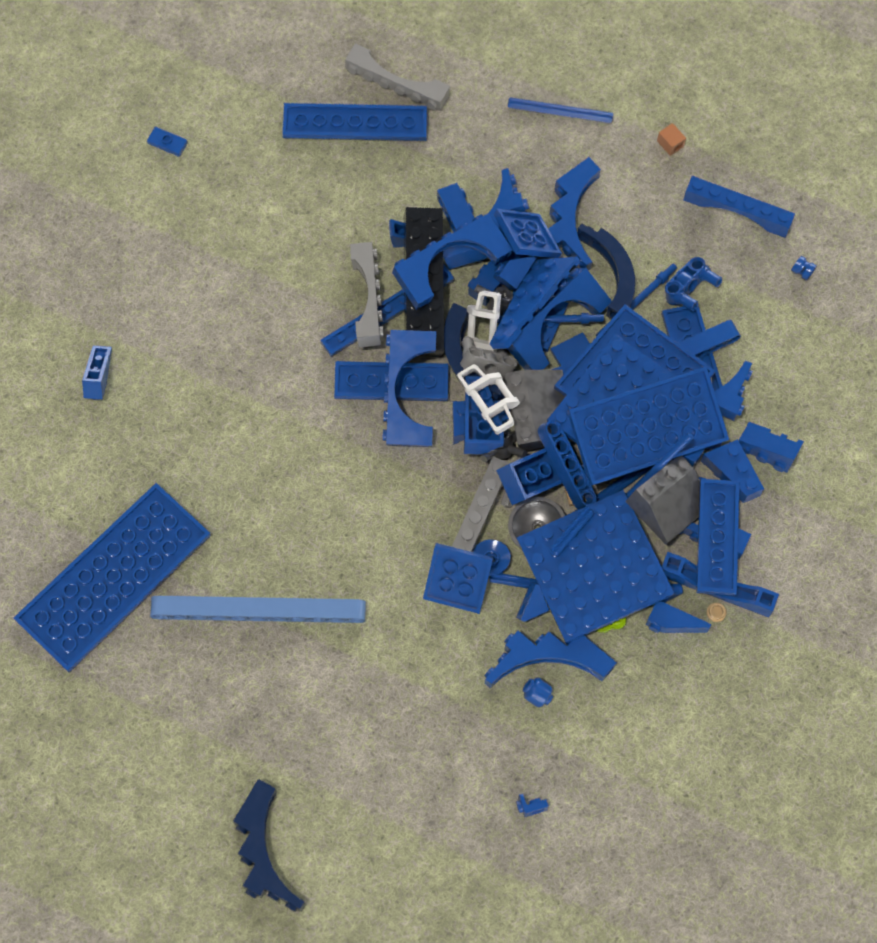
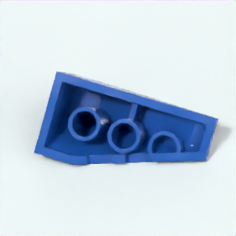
M466 376L465 382L470 385L481 377ZM488 386L478 391V394L488 408L494 405ZM466 392L464 454H485L503 446L504 431L500 434H495L487 420H484L481 410ZM498 414L491 418L496 427L502 425Z

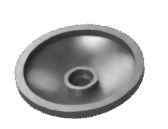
M532 497L523 500L510 514L508 521L510 537L516 546L521 549L517 537L533 531L537 526L541 527L564 517L565 514L560 506L550 499Z

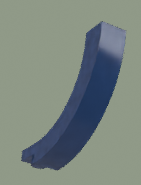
M581 223L577 230L579 240L600 253L610 265L615 276L616 294L609 304L606 316L612 319L624 304L631 307L635 292L634 268L626 250L614 236L602 227L596 232L592 227Z
M453 303L444 326V349L451 369L458 379V373L465 370L460 365L464 350L461 342L465 337L468 327L469 313L467 308ZM472 372V373L468 374L467 376H478V375H477L476 373H473V372ZM488 385L493 401L505 399L497 385Z

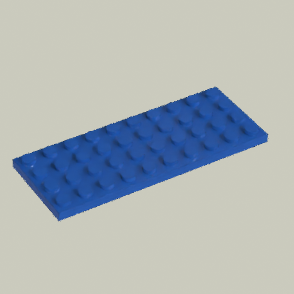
M155 483L13 619L69 673L211 536V533L163 488Z

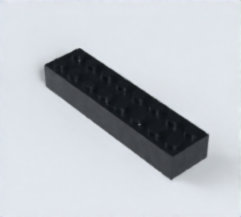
M405 208L404 260L410 258L413 252L417 250L421 252L426 249L429 243L442 240L443 208ZM443 251L433 258L428 268L429 285L434 294L432 301L416 310L404 292V330L436 331V353H426L419 355L420 357H442L444 352Z

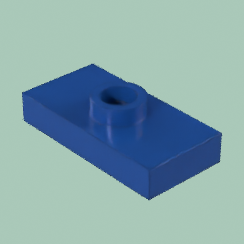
M156 126L147 139L149 145L178 157L181 156L188 143L187 139Z

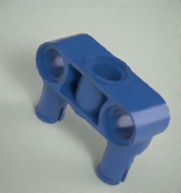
M694 257L665 285L666 301L670 305L681 304L693 312L697 309L699 303L688 295L704 280L717 288L721 285L723 279L711 271L703 258Z

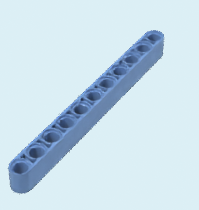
M153 596L151 598L150 617L153 619L363 623L366 618V601L359 599Z

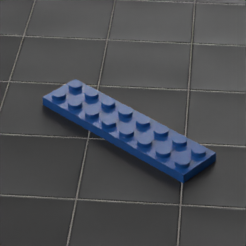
M284 103L283 138L427 141V106Z

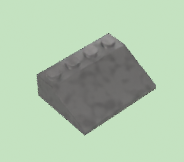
M521 370L505 373L508 389L520 401L519 405L512 409L518 447L526 451L543 448L544 445L538 435V428L541 424L547 422V419L565 398L564 395L554 389V385L563 376V370ZM548 427V432L551 434L552 431H551V429ZM567 437L569 443L574 442L573 440Z
M679 456L638 487L625 502L666 545L699 517L700 480L690 463L683 456Z

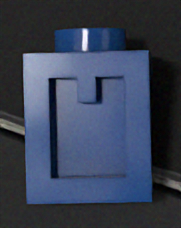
M520 794L518 796L519 801H516L518 812H523L524 818L545 812L549 807L547 800H541L540 798L529 801L527 805L523 794Z

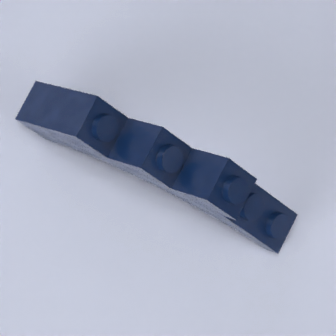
M258 779L233 820L234 825H236L235 829L244 835L247 832L249 833L238 852L239 857H241L240 861L249 867L252 864L254 865L242 886L246 889L245 894L254 899L257 896L262 898L265 892H268L267 896L272 900L278 902L280 899L286 903L285 907L291 911L296 912V910L302 912L306 905L305 902L294 895L281 882L268 856L266 821L277 791L276 788Z

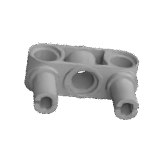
M468 336L464 337L461 342L464 350L460 365L464 369L475 364L485 375L499 372L503 377L502 380H506L505 373L513 372L517 366V361L507 354L506 348L497 349V352L474 346L473 339Z

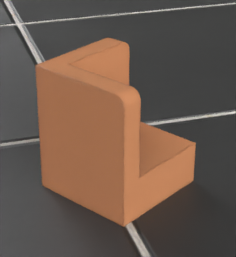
M672 123L659 132L657 142L671 156L684 147L686 137Z

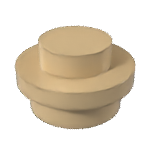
M712 603L707 608V617L713 622H721L726 617V608L720 603Z

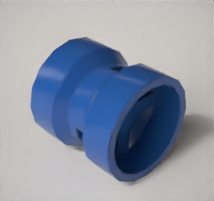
M801 255L791 271L795 274L799 273L807 281L817 265L813 262L809 263Z

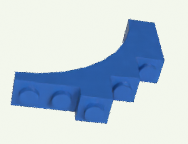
M590 157L556 180L555 193L560 199L550 207L549 214L555 224L548 228L559 249L562 247L563 253L568 257H578L581 261L579 267H586L588 271L591 269L592 260L584 251L578 238L575 226V213L583 194L600 176L601 169Z
M509 168L501 170L502 184L496 203L489 212V215L504 237L505 234L498 224L494 212L497 209L527 212L530 209L527 198L523 199L521 192H518L517 187H514V185H517L515 175H511ZM458 246L443 250L444 260L449 269L488 258L480 251L469 247Z
M746 360L738 373L728 383L714 391L722 416L733 421L736 415L741 416L745 407L742 405L744 398L741 397L745 386L742 385L745 380L749 381L753 372L750 370L752 363Z
M517 631L515 634L511 633L505 639L504 650L508 654L503 653L497 661L499 664L495 668L491 667L486 672L484 684L491 689L501 678L514 670L539 663H561L574 666L603 681L614 669L616 662L585 636L567 643L568 646H566L551 632H548L546 635L541 634L535 642L537 645H535L521 632Z

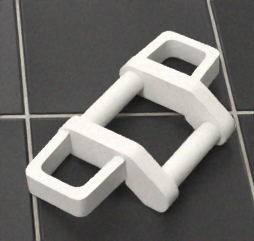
M481 291L478 294L476 305L467 306V312L469 313L467 336L473 339L475 347L497 352V349H493L490 346V342L497 330V319L500 317V293ZM484 296L494 298L493 310L482 309ZM476 316L490 319L488 341L475 337Z
M473 364L458 373V379L464 386L465 392L468 396L472 397L481 410L484 420H487L495 434H500L514 425L509 409L518 406L520 401L512 395L499 372L485 375L477 365ZM472 372H477L481 378L468 385L463 378ZM496 384L505 399L488 408L478 394V391L488 385ZM505 410L509 420L496 427L491 418Z

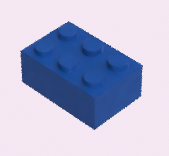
M545 448L496 470L512 505L562 483Z

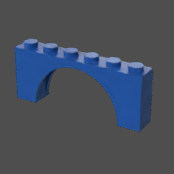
M489 213L484 216L482 214L478 215L473 219L472 223L461 225L457 228L458 231L445 234L442 240L438 242L433 241L421 252L417 250L410 255V258L406 260L401 259L394 264L392 273L416 310L431 302L434 297L429 285L428 268L433 258L443 250L458 246L473 248L486 255L494 265L511 255V246Z
M586 267L573 269L569 277L557 285V291L541 310L537 309L533 313L534 318L531 322H526L522 326L520 335L507 348L524 370H543L549 364L541 345V328L546 315L554 306L564 301H571L580 304L591 314H600L612 302Z
M390 330V335L386 337V346H390V354L386 353V365H389V373L385 372V384H388V391H384V403H388V408L384 410L383 422H387V429H383V441H386V445L432 447L433 427L416 423L404 414L395 397V383L401 369L411 359L426 353H436V331Z

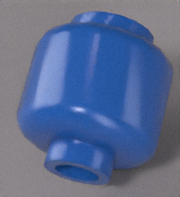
M538 677L529 679L522 690L524 698L536 707H541L544 704L548 705L553 698L552 686Z

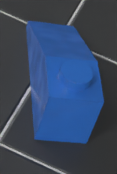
M93 345L82 379L84 398L103 400L112 347Z
M662 601L655 603L646 622L649 629L655 633H707L711 626L710 623Z

